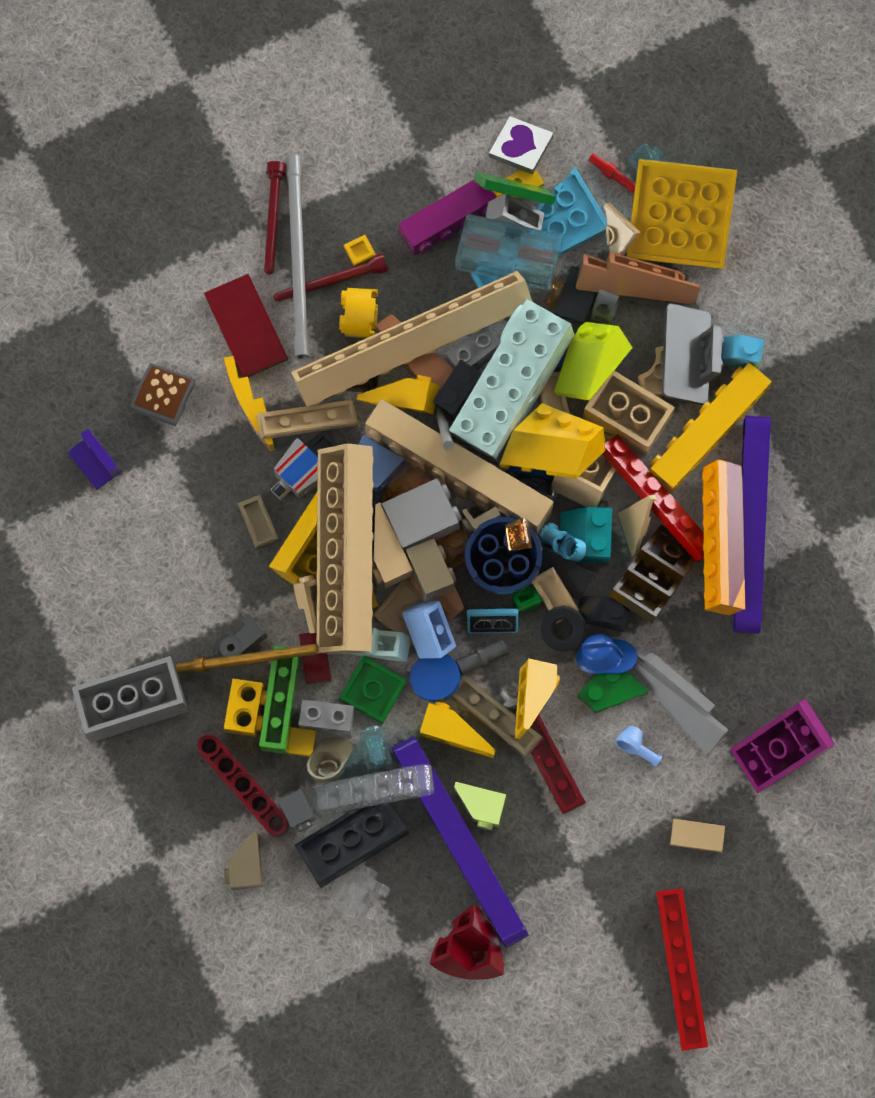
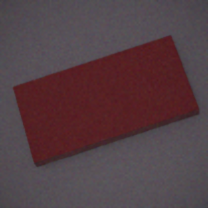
M249 273L204 292L242 378H249L288 361L285 350Z

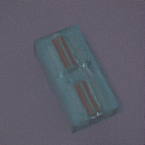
M467 214L455 258V269L496 279L518 271L525 279L527 286L551 291L562 248L563 235Z

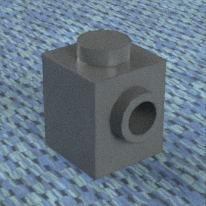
M302 789L278 799L293 831L298 829L299 832H302L313 826L312 822L316 818Z

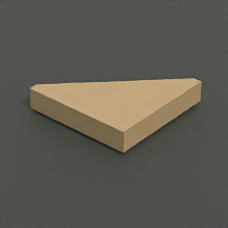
M606 203L604 209L607 216V245H609L610 252L624 256L641 232L611 203Z
M655 495L647 496L618 513L631 556H638L640 552L643 536H646L651 519L649 514L652 503L657 500Z

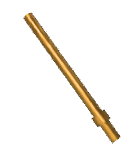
M318 644L212 659H207L206 657L195 658L191 662L177 663L176 671L177 673L193 671L195 673L208 672V669L314 655L319 653Z

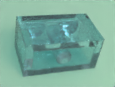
M378 725L364 728V732L359 734L367 771L393 766L385 728L380 729Z

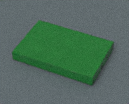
M475 172V182L486 190L554 205L556 196L543 187Z

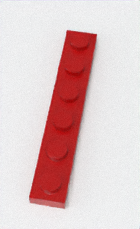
M618 434L605 443V451L602 455L641 499L650 495L656 496L657 500L652 503L651 511L696 562H700L704 558V532Z
M683 888L657 891L656 897L681 1051L707 1048L708 1043Z

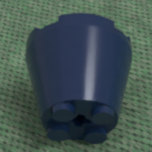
M497 517L483 522L472 533L465 548V563L471 578L481 588L495 594H512L529 586L538 575L542 563V547L536 533L525 524L514 518ZM501 562H504V564L508 566L506 571H504V567Z

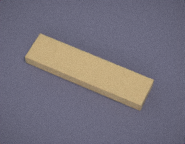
M353 399L258 413L256 416L262 440L358 424Z

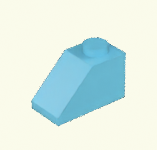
M745 335L723 337L724 344L721 352L723 365L736 368L741 366L744 368L748 363H751L758 369L765 339Z

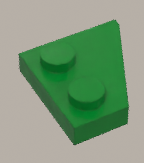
M626 671L618 674H596L577 694V697L595 713H598L636 697L644 696L648 690Z

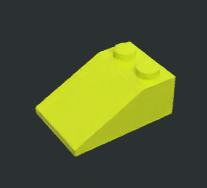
M585 322L578 328L577 333L569 344L554 390L556 395L590 401L633 348L619 326Z

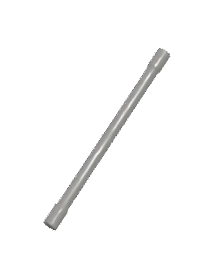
M290 154L286 156V169L289 187L295 322L294 350L295 359L306 360L310 358L306 315L300 184L301 158L297 154Z

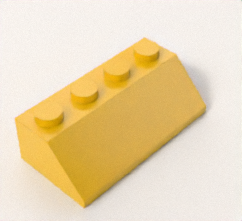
M318 491L269 565L273 571L292 584L300 583L299 578L314 574L315 579L317 578Z

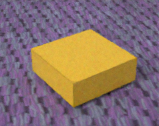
M366 235L344 245V249L354 267L368 262L376 255Z
M291 727L287 753L310 757L314 751L317 731Z

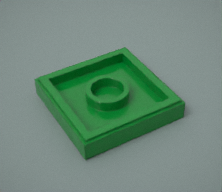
M363 655L338 700L346 705L354 706V709L383 725L408 680Z

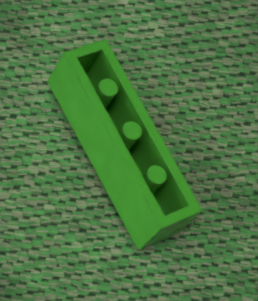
M274 645L273 650L290 647ZM302 656L272 660L259 743L262 751L287 754Z

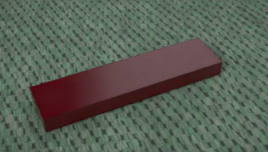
M538 714L530 727L542 736V740L530 754L562 815L584 805L586 802Z

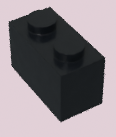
M460 360L433 402L456 418L482 373L465 361Z

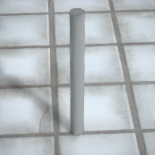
M435 405L443 447L446 450H450L453 448V441L449 431L446 412Z

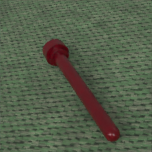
M280 161L267 162L266 174L271 179L264 272L267 275H271L274 272L280 180L286 174V164Z
M383 254L374 255L373 259H370L368 263L306 282L305 293L369 272H373V274L388 272ZM293 287L276 292L273 296L274 300L279 302L292 298Z

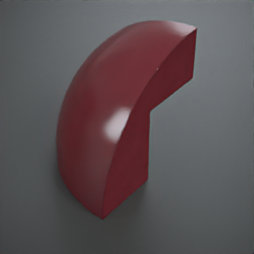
M474 905L452 921L453 930L446 938H439L432 952L430 965L445 974L463 979L483 980L504 975V962L499 940L487 917Z

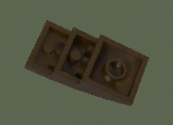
M661 524L642 547L638 556L627 568L625 574L612 589L609 596L650 623H653L695 565L696 560L672 533Z

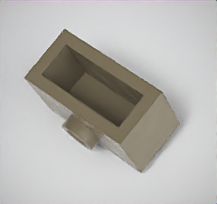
M433 538L405 550V555L413 569L412 575L424 602L453 592L456 576L451 567L447 568L445 564L446 554L442 545L437 546Z

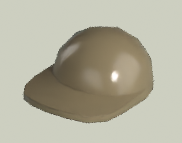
M330 737L320 741L307 762L308 773L313 780L321 784L336 782L344 774L345 766L352 755V744L348 740L339 737Z

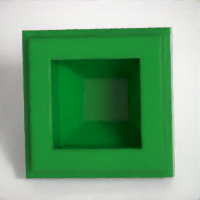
M534 586L512 596L519 612H533L542 602Z

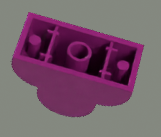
M805 699L735 745L730 751L758 794L829 751L835 743Z

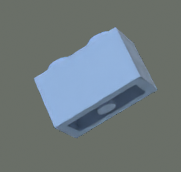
M419 601L402 612L419 659L442 658L456 647L440 601Z

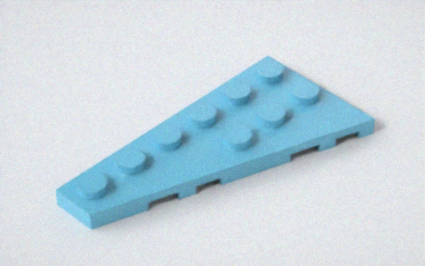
M576 167L562 183L560 182L552 192L556 196L554 205L539 203L535 207L544 213L541 234L538 236L507 235L501 243L498 257L488 255L471 272V277L478 288L516 271L523 276L540 267L517 261L520 247L554 254V260L606 233L607 219Z

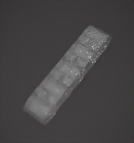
M426 764L353 777L311 787L313 813L316 815L332 814L411 799L435 792L432 766Z

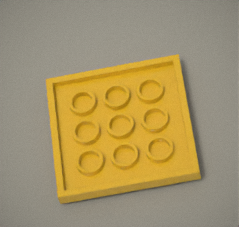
M639 159L631 224L641 233L628 249L626 256L641 260L724 269L737 170Z

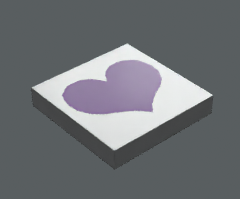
M510 116L490 150L489 158L533 174L553 139V132Z

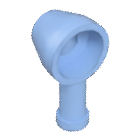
M628 726L617 736L615 744L620 749L629 754L641 756L652 763L654 767L660 762L661 755H657L641 745L643 733L640 729Z

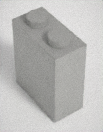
M438 478L382 503L384 512L404 553L407 548L433 538L436 541L460 530L458 521L462 520L456 506L451 507L448 501L451 498L450 492L446 484H440Z

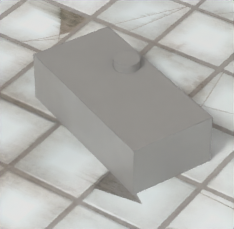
M170 656L72 687L83 731L90 743L188 712L176 667Z

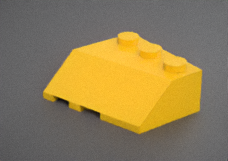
M542 403L512 431L500 462V468L509 469L511 465L521 467L522 471L526 472L538 469L545 470L547 475L577 479L605 451L604 427Z

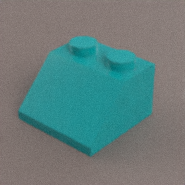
M584 507L561 512L560 531H565L572 537L583 540L586 544L585 556L576 563L609 564L612 508ZM575 544L571 549V555H573V553L576 551Z

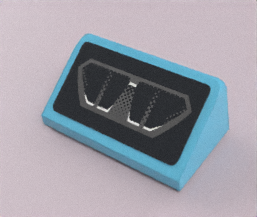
M469 609L467 610L468 633H517L518 610Z

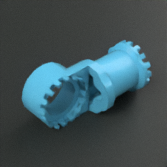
M547 523V525H544V528H541L542 531H539L541 533L539 534L541 542L551 545L552 550L562 555L563 558L578 562L585 556V542L572 537L565 531H560L554 523ZM575 544L576 551L573 553V555H571V549Z

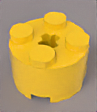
M347 288V291L342 290L341 305L345 309V315H340L339 329L341 333H345V337L368 338L375 335V331H371V329H377L378 305L376 304V298L373 297H378V289Z

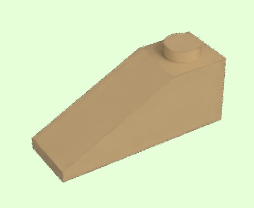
M381 503L375 504L374 569H372V574L377 583L382 582L385 589L411 577L413 569Z

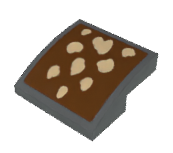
M150 363L136 390L130 410L176 427L185 410L186 401L195 387L196 379Z

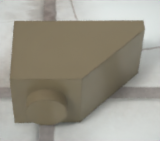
M257 832L250 834L228 861V868L224 869L225 884H230L232 890L263 887L260 839Z

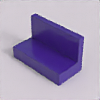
M87 429L80 434L83 441L67 452L95 489L98 490L121 472L95 436Z

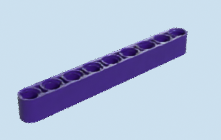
M744 417L741 466L743 482L745 610L734 613V632L760 634L770 417Z
M412 736L392 747L391 749L505 948L507 949L528 937L529 934L416 738Z

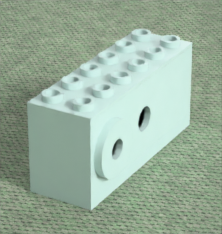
M526 299L523 305H519L503 330L500 345L449 429L453 436L495 462L500 463L512 431L527 417L575 335L571 324Z

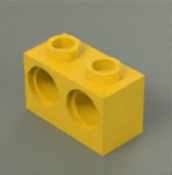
M232 679L224 724L226 733L256 737L257 731H261L263 716L260 715L261 707L265 706L267 696L263 683ZM246 691H255L256 696L252 701L247 702L243 700V694ZM249 715L252 720L248 726L242 727L238 725V720L241 716Z

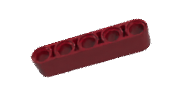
M211 734L202 736L198 741L197 747L206 762L273 837L286 835L289 830V823L283 812L216 736ZM208 742H215L217 744L216 750L210 754L205 753L204 746ZM225 761L233 762V769L228 773H223L220 770L221 764ZM242 780L250 782V787L245 792L237 790V784ZM258 799H264L267 801L266 808L263 811H255L254 803ZM275 818H280L284 821V825L279 831H274L270 828V824Z

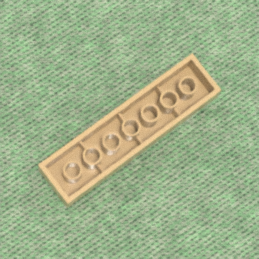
M383 399L380 400L365 423L369 439L411 464L410 467L419 474L425 472L432 476V480L438 478L441 485L446 484L454 489L453 493L463 500L469 498L474 501V506L483 512L496 507L501 517L516 519L533 530L537 537L540 534L539 531H542L541 528L544 527L552 515L554 501L453 442L452 449H444L440 433Z
M347 443L318 450L316 644L319 646V653L350 654L372 652L373 446Z

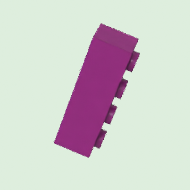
M472 180L398 223L399 233L414 255L419 252L426 253L436 242L440 240L446 241L454 235L455 231L460 228L467 229L475 222L474 220L481 216L486 217L488 202L495 199L496 196L492 191L484 189L475 180Z

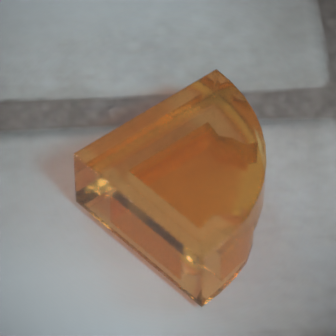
M559 277L555 279L552 292L546 303L547 307L555 309L566 280Z

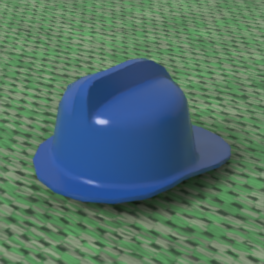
M595 634L582 643L576 655L577 666L588 674H618L632 669L636 664L638 656L636 649L629 642L611 639L604 634Z

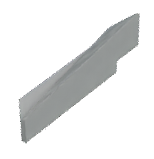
M637 646L635 649L638 657L632 670L703 752L709 754L728 731L725 726L709 714L715 705L658 656L651 652L648 654L640 646Z

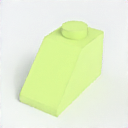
M455 782L454 790L473 822L478 823L477 827L486 830H492L493 827L498 828L506 794Z

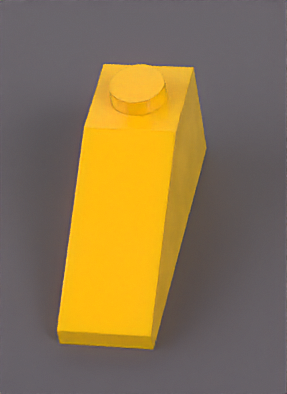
M417 375L416 379L405 378L357 395V400L367 404L378 405L380 400L383 399L398 409L434 415L436 404L433 400L438 394L439 385L432 383V378Z
M528 658L520 668L515 738L520 739L526 733L553 691L558 688L560 677L557 675L556 664Z
M437 701L435 705L428 704L420 729L421 737L494 759L495 749L454 710H450L449 705Z

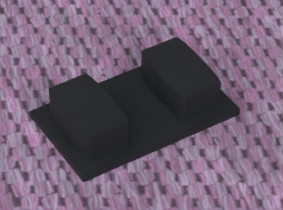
M571 266L554 314L584 324L596 292L576 289L579 268Z
M545 546L542 551V563L538 575L554 567L571 597L580 601L594 573L581 565L563 558L562 555Z

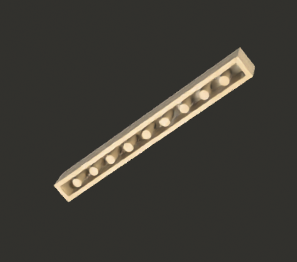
M516 271L292 371L291 374L301 398L307 407L320 404L324 399L332 395L342 394L350 387L364 384L370 378L379 374H387L399 365L409 364L419 356L431 354L439 347L456 343L460 338L468 334L478 333L488 325L502 322L506 317L511 316L519 305H523L526 299L532 301L526 281Z

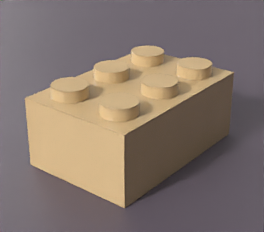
M613 371L584 408L583 418L604 427V431L613 437L618 434L628 446L647 456L672 418L675 407L616 371Z

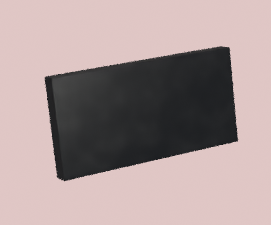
M382 791L295 844V847L321 889L410 833Z

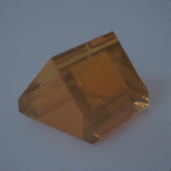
M525 518L506 525L509 550L532 548L529 524Z

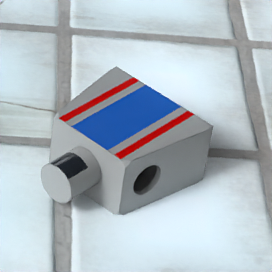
M298 438L275 466L274 474L280 481L270 489L271 492L279 500H282L290 491L298 499H301L318 487V457Z

